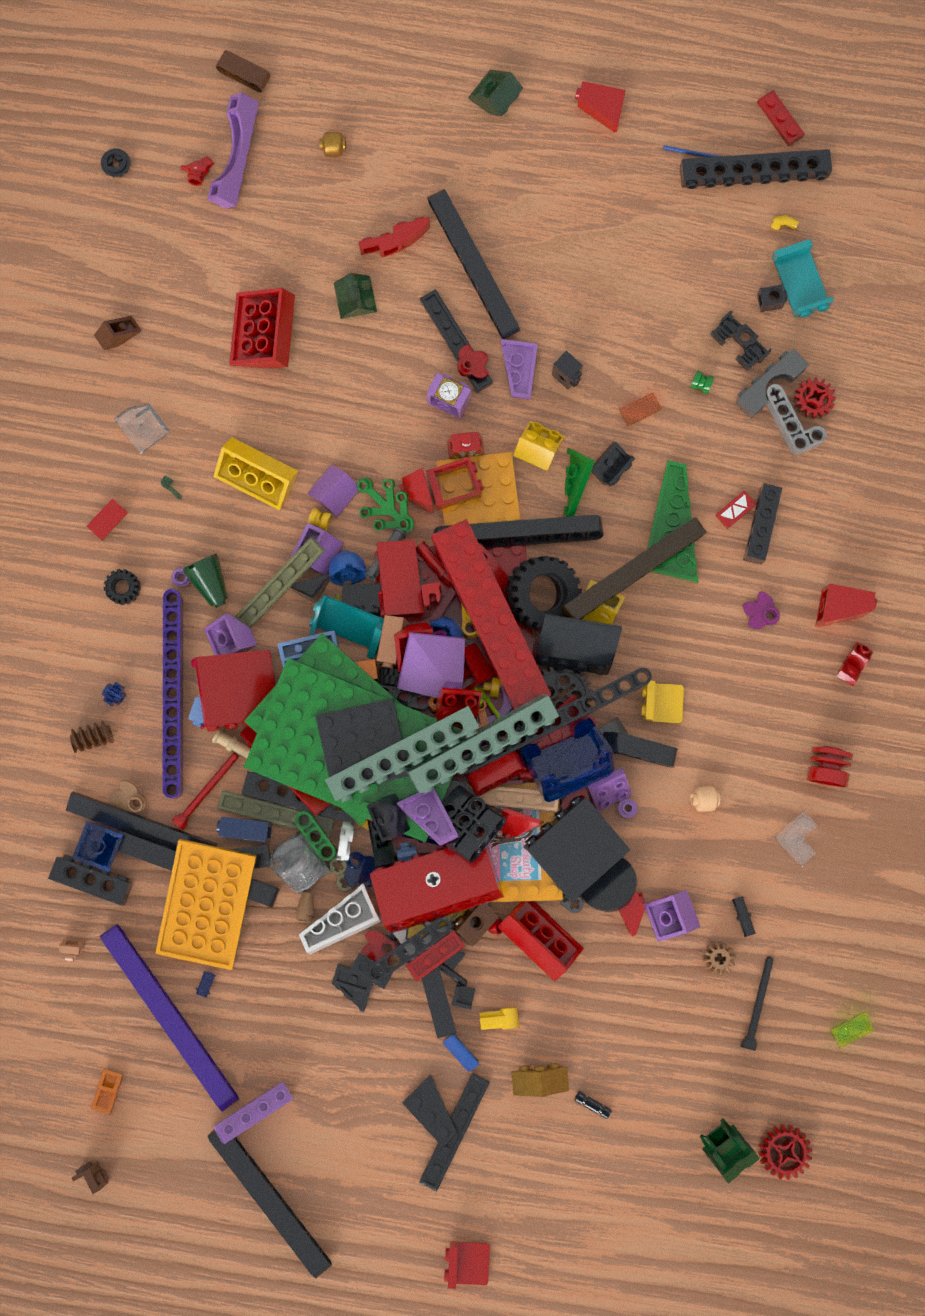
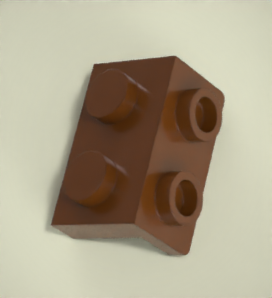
M90 1161L75 1170L76 1175L72 1177V1180L75 1181L84 1176L92 1194L100 1191L108 1184V1175L105 1169H101L98 1162L92 1164Z

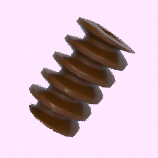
M101 721V727L95 722L93 729L86 725V731L79 727L78 733L71 729L70 740L74 753H77V749L84 751L85 747L91 749L92 745L95 747H99L100 743L106 745L107 740L110 743L114 742L112 730L104 721Z

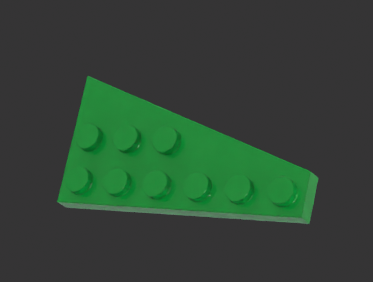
M667 460L647 549L692 519L686 464ZM692 543L651 572L698 583L695 543Z

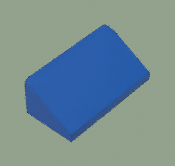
M455 1034L449 1035L443 1041L444 1046L468 1072L479 1065L478 1059Z

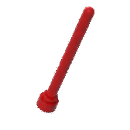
M233 753L184 812L174 816L171 821L182 830L185 829L190 815L237 761L239 755Z

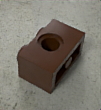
M484 903L469 908L463 915L458 916L453 922L454 925L451 929L468 945L474 946L499 916ZM476 917L475 925L471 926V919Z

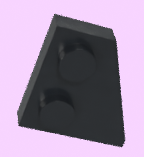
M338 963L332 984L338 990H341L348 1000H351L359 1007L361 1012H364L373 983L351 972V967Z

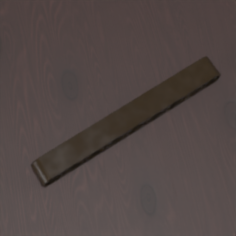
M694 517L561 608V611L567 618L581 620L705 535L707 531L697 517Z

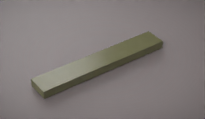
M310 537L234 618L251 629L326 550L313 537Z
M222 790L217 808L297 830L299 828L295 823V817L298 813L302 812V810ZM311 813L330 838L335 819ZM302 815L300 817V824L303 826L309 824V817ZM317 830L312 832L321 836V833Z

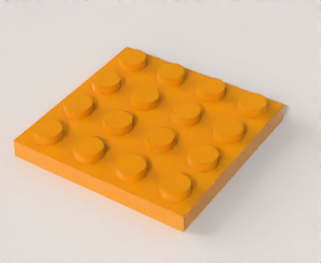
M512 452L470 457L471 462L475 461L478 473H475L477 480L481 479L484 490L481 491V497L444 508L445 526L454 525L465 519L468 520L469 524L520 520ZM464 458L440 460V461H437V467L442 466V465H445V464H449V463H452V462H455V461H458V460H461V459H464ZM467 467L439 476L443 501L474 492Z

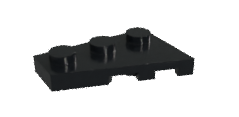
M429 1075L402 1103L442 1147H445L458 1132L444 1105L432 1075Z

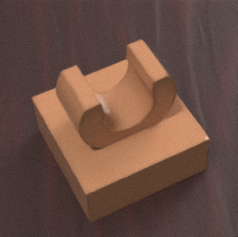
M64 938L60 944L59 953H66L65 961L74 962V958L84 948V940Z

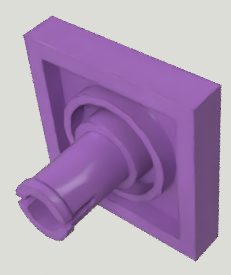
M622 768L608 775L605 769H599L594 774L597 780L587 785L597 811L606 809L610 805L632 795Z

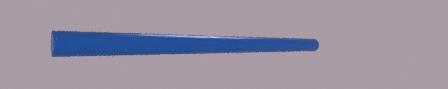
M663 146L665 150L703 157H719V155Z

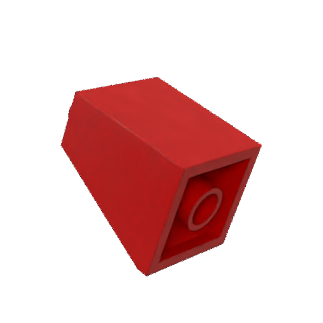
M829 583L821 590L815 627H823L866 616L876 608V592Z

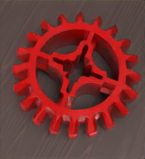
M780 1124V1130H778L776 1126H773V1133L769 1130L766 1131L769 1135L768 1138L765 1136L761 1137L765 1144H758L761 1149H764L758 1152V1155L763 1157L760 1163L766 1164L764 1169L766 1171L771 1170L770 1174L772 1176L777 1174L779 1179H782L784 1174L787 1180H790V1174L794 1178H798L797 1171L804 1174L805 1172L802 1167L809 1168L810 1166L806 1163V1160H812V1157L807 1155V1153H811L813 1150L806 1146L811 1142L810 1140H804L806 1134H800L798 1127L793 1130V1126L789 1124L786 1129L784 1124ZM790 1136L783 1143L774 1142L780 1137ZM796 1140L800 1146L799 1156L794 1153V1143ZM771 1147L777 1151L775 1164H773L770 1157ZM778 1147L788 1150L792 1156L783 1154ZM789 1160L795 1162L792 1166L781 1167V1165H784Z

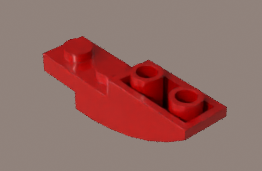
M418 217L411 222L402 221L393 226L394 233L392 234L383 233L380 237H366L362 239V241L358 242L361 255L379 251L382 258L409 247L429 230V217Z

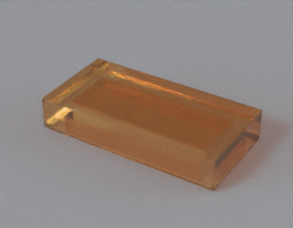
M652 392L620 408L619 411L627 426H630L661 411L662 408Z

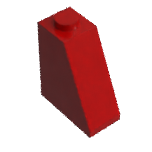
M582 81L581 88L577 87L575 99H578L577 107L611 131L617 133L626 90Z

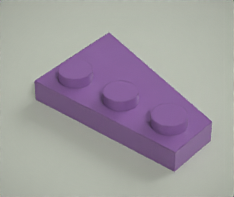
M501 339L511 397L530 400L538 344Z
M435 789L427 793L418 792L397 802L398 807L440 846L458 837Z

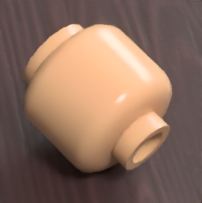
M700 786L695 788L693 794L690 795V803L699 812L714 811L720 805V793L712 786Z

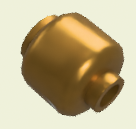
M325 132L323 138L319 139V148L323 150L326 157H340L343 152H346V137H343L341 132Z

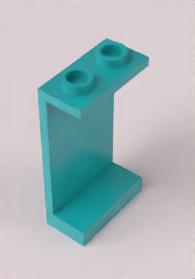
M811 239L775 250L772 256L783 288L787 292V298L795 318L800 316L801 318L808 317L812 312L818 310L819 312L826 311L834 301L833 297H827L810 250L813 246Z
M325 595L320 602L316 601L313 612L316 613L315 616H312L309 623L311 627L310 635H314L318 628L327 632L334 630L337 636L368 647L367 658L373 660L379 650L384 619Z

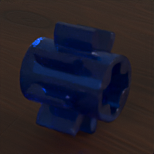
M117 682L113 685L111 683L107 684L102 692V696L105 697L103 701L110 706L114 704L120 705L126 696V693L123 692L125 687Z

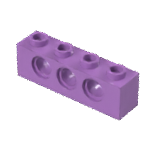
M280 1082L212 1127L222 1144H225L293 1100V1097L284 1082Z

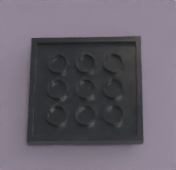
M393 698L315 715L329 777L403 740ZM401 750L398 754L401 761L407 760L405 750ZM382 760L381 768L385 771L389 770L391 767L390 760ZM366 768L363 771V777L367 780L371 779L373 771L370 768ZM407 771L395 775L393 772L387 775L388 780L386 781L408 777L409 775ZM352 777L346 779V787L352 789L355 786V780Z

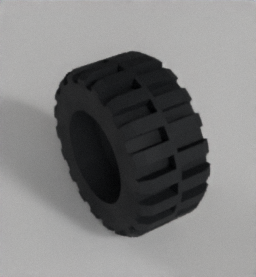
M548 556L530 558L519 563V566L512 570L513 575L508 576L507 582L509 586L505 587V593H508V598L505 599L510 604L512 614H515V620L522 622L523 626L534 630L540 629L545 614L566 617L561 608L578 597L579 594H582V588L578 589L579 577H574L576 573L574 569L568 568V563L565 561H559V558ZM539 575L549 577L556 587V601L548 611H539L530 600V585Z

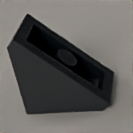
M323 575L297 582L291 586V589L307 600L316 603L327 587L329 578L328 575Z

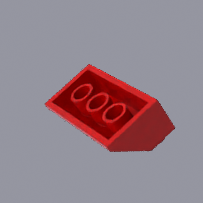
M520 901L498 926L554 982L568 970L584 949L535 901Z

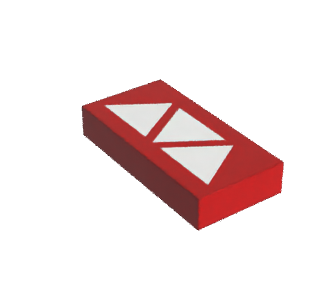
M744 490L715 516L729 529L757 504Z

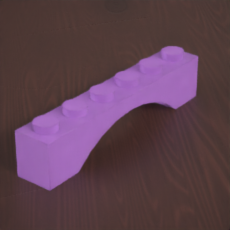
M242 92L230 96L227 116L232 132L231 154L224 171L217 179L211 182L208 195L209 201L224 209L236 206L239 200L238 195L243 182L242 176L250 149L251 135L254 131V121L258 113L259 102Z

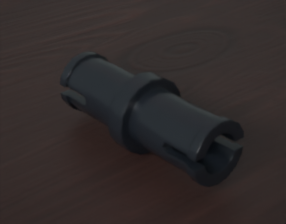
M744 896L732 899L737 913L736 919L740 922L744 937L756 934L750 918L752 915L751 912H748Z

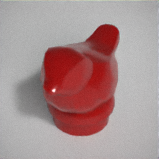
M205 156L201 160L194 161L189 165H181L180 168L188 172V183L194 186H201L205 179L204 177L208 175L211 166L215 163L210 157Z

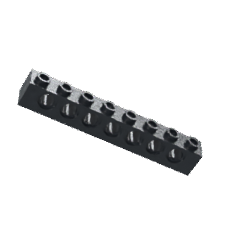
M830 149L682 159L680 164L681 187H687V189H695L700 186L712 188L716 185L730 187L734 184H769L775 181L786 183L790 180L804 182L808 179H816L821 181L828 178L832 172ZM807 165H813L814 169L809 168ZM789 166H794L796 170L790 169ZM770 167H775L778 171H773ZM752 168H757L760 172H754ZM738 169L741 173L737 174L733 170ZM715 171H721L723 174L718 175ZM696 172H702L704 176H699Z

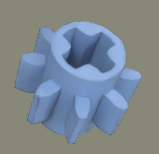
M409 842L400 843L401 848L396 849L398 861L407 862L417 855L416 846H410Z

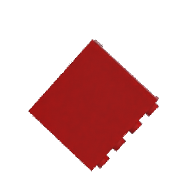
M270 650L200 656L191 660L192 668H196L204 725L201 726V729H208V732L218 731L220 730L219 727L225 726L226 729H235L241 724H245V727H250L244 721L276 686Z

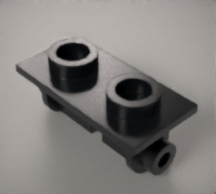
M359 953L350 971L385 989L393 972L380 981L371 980L368 976V969L375 961ZM378 966L373 967L371 975L374 978H380L382 976V969Z

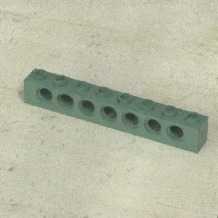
M543 693L478 729L476 735L468 739L466 736L459 740L460 743L450 748L449 746L445 747L441 753L425 758L423 762L407 768L406 771L419 793L430 792L434 789V785L448 782L452 775L466 772L470 765L474 763L480 764L486 760L488 755H496L504 750L503 747L508 744L514 745L521 740L520 738L526 734L530 736L538 731L537 728L554 723L555 718L559 717L549 695ZM535 711H538V712H539V717H538V719L535 720V721H532V719H531L532 713L535 712ZM517 721L522 722V727L519 730L514 729V724ZM504 730L505 736L501 740H497V733ZM482 740H487L488 742L485 749L479 748ZM469 749L470 756L462 759V752ZM452 759L453 765L450 768H445V761ZM435 769L434 777L427 778L428 770Z
M467 706L325 779L335 801L341 800L343 803L353 798L352 794L359 791L361 794L370 789V784L374 782L380 784L388 780L387 775L393 772L395 775L406 771L405 766L411 763L415 766L423 762L424 756L430 754L433 757L442 752V747L448 745L450 748L460 743L459 738L466 735L468 739L478 733L477 729L480 727L470 707ZM455 722H460L463 725V730L459 734H455L452 731V725ZM438 731H442L445 735V739L441 743H437L434 740V735ZM421 740L427 744V749L424 752H419L416 749V744ZM401 750L408 751V760L401 761L398 754ZM384 759H388L391 762V767L387 771L381 768V761ZM366 768H370L373 771V777L369 780L363 777V771ZM349 777L355 780V786L352 789L347 788L345 785V781Z

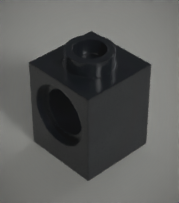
M782 285L759 289L757 298L760 312L783 308L787 302L786 290L783 291ZM769 296H775L777 301H772Z

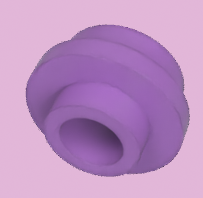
M178 568L172 573L171 579L176 586L185 587L189 584L190 580L184 574L183 568ZM180 575L185 576L183 581L178 580Z
M624 799L618 805V812L624 818H631L637 813V804L632 799ZM625 805L631 806L630 812L625 811Z

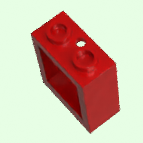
M470 457L426 470L438 510L481 497V491L484 490L481 479L477 480L475 473H478L475 461L471 462ZM467 467L474 492L443 501L436 477Z

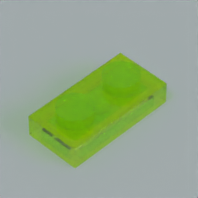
M862 1012L829 1029L839 1048L875 1031L866 1012Z

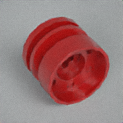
M831 746L812 747L811 752L820 756L810 757V760L818 763V766L808 767L806 780L829 786L848 787L850 774L841 770L842 768L851 767V763L843 761V759L851 760L853 759V754Z

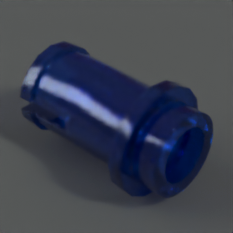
M204 971L199 987H196V994L207 998L208 994L211 993L209 991L216 975Z

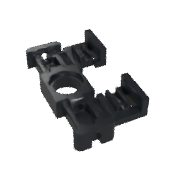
M729 311L710 335L721 346L726 343L725 340L728 337H732L744 349V354L742 356L738 355L735 360L748 371L757 362V359L758 363H761L770 354L771 348L767 350L757 341L758 335L747 324L742 326L732 316L733 311ZM744 332L748 333L750 335V340H741L740 334Z

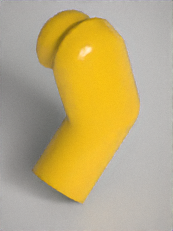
M787 215L776 216L772 219L771 228L779 230L781 225H786L795 230L799 221Z

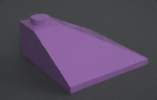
M409 632L397 688L437 698L438 692L442 687L462 689L465 639Z

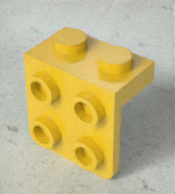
M650 681L649 684L642 688V697H645L644 705H641V716H644L643 721L682 722L684 687L682 685L658 684L655 681Z

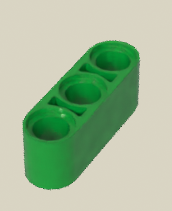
M306 811L298 813L295 817V823L317 855L324 861L334 859L337 849L314 816ZM302 815H307L310 819L309 824L306 826L300 824V817ZM315 830L321 833V838L317 842L311 839V833ZM326 846L331 847L333 852L328 858L322 854V850Z

